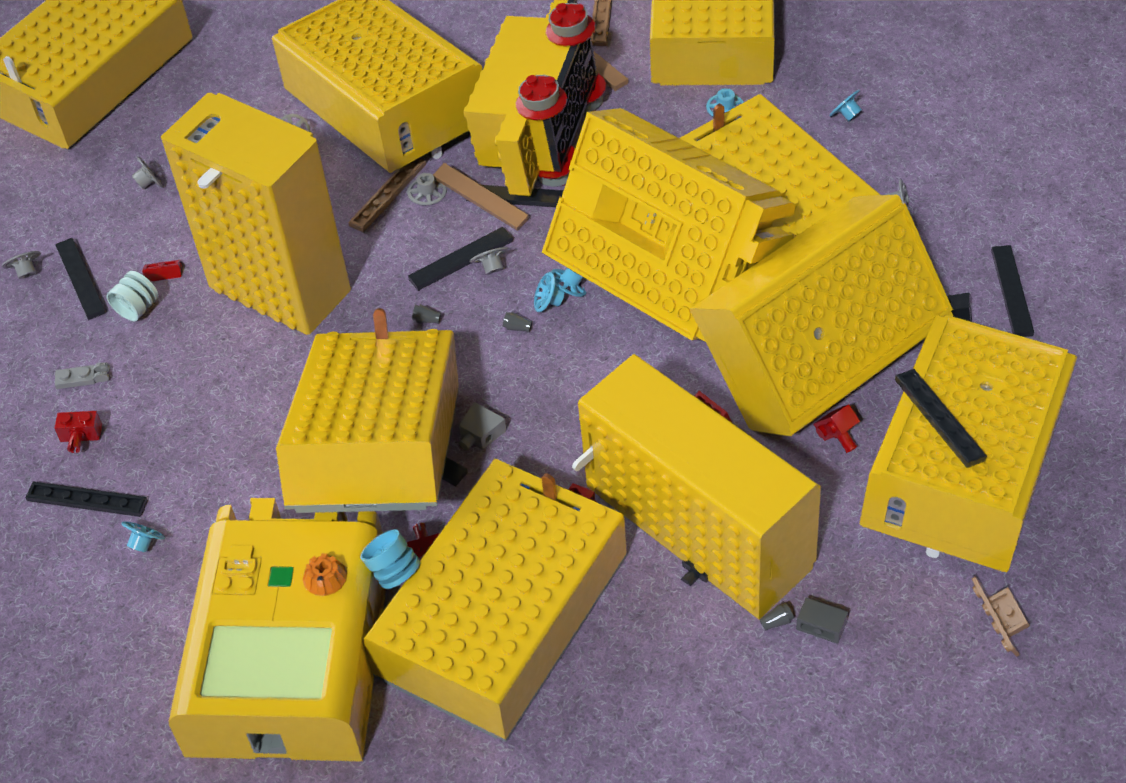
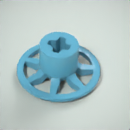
M725 88L719 90L717 95L708 100L706 108L713 117V112L710 108H714L717 104H722L726 113L735 108L736 105L744 102L735 95L734 91ZM714 99L717 101V103L711 104Z
M860 90L855 91L841 102L829 116L831 117L837 112H841L848 122L862 111L854 101V97Z
M566 268L565 271L561 269H553L551 273L557 276L555 277V285L564 292L576 297H583L587 293L584 287L579 286L583 278L581 275L569 268Z
M547 272L541 278L536 288L534 308L537 312L544 311L548 304L559 306L563 301L564 291L555 286V276L553 273Z
M127 521L121 523L122 526L132 531L127 546L132 549L147 552L152 538L162 540L166 538L162 533L147 526Z

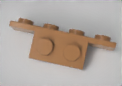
M976 576L973 577L972 580L975 586L972 589L978 598L982 597L984 601L982 607L988 616L991 615L994 619L991 624L997 634H1002L1004 638L1001 641L1007 652L1011 651L1016 657L1019 656L1020 653L1011 637L1028 628L1030 624L1013 593L1007 587L989 597L982 583Z

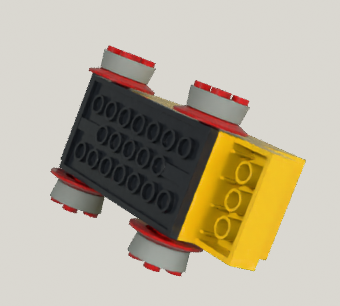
M554 0L550 5L549 14H546V18L506 16L501 24L499 34L496 35L495 43L490 49L489 57L485 60V66L480 71L479 80L475 83L474 91L469 97V103L464 108V117L467 119V129L471 134V144L474 146V156L477 158L478 165L502 167V173L505 175V185L508 187L509 194L530 196L537 177L542 184L547 186L566 185L570 173V163L575 151L571 144L583 113L595 111L603 102L606 82L597 73L591 36L595 32V22L592 17L588 16L586 8L582 4H578L577 0Z

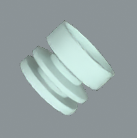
M129 271L120 279L119 284L115 285L107 293L106 297L116 313L134 322L145 313L146 308H149L158 299L159 295L155 286L145 276L136 271Z

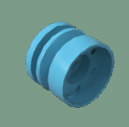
M395 529L382 533L373 539L360 556L366 567L374 572V577L379 580V584L385 589L393 588L406 581L420 565L419 557L414 554L412 548L407 547V541Z

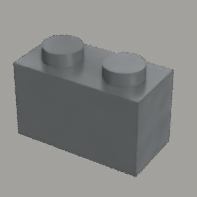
M805 598L797 617L796 630L838 644L847 624L848 612L840 607H833L816 599Z

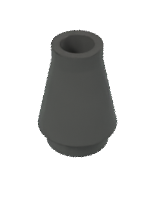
M422 304L414 306L412 320H415L416 323L439 324L440 312L434 311Z
M506 312L502 326L507 330L530 332L532 321L514 312Z
M785 603L777 605L759 620L764 630L767 631L771 628L789 624L794 619V616L789 606Z

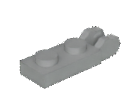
M102 362L90 366L56 370L55 387L56 389L109 381V374L107 372L110 369V365Z

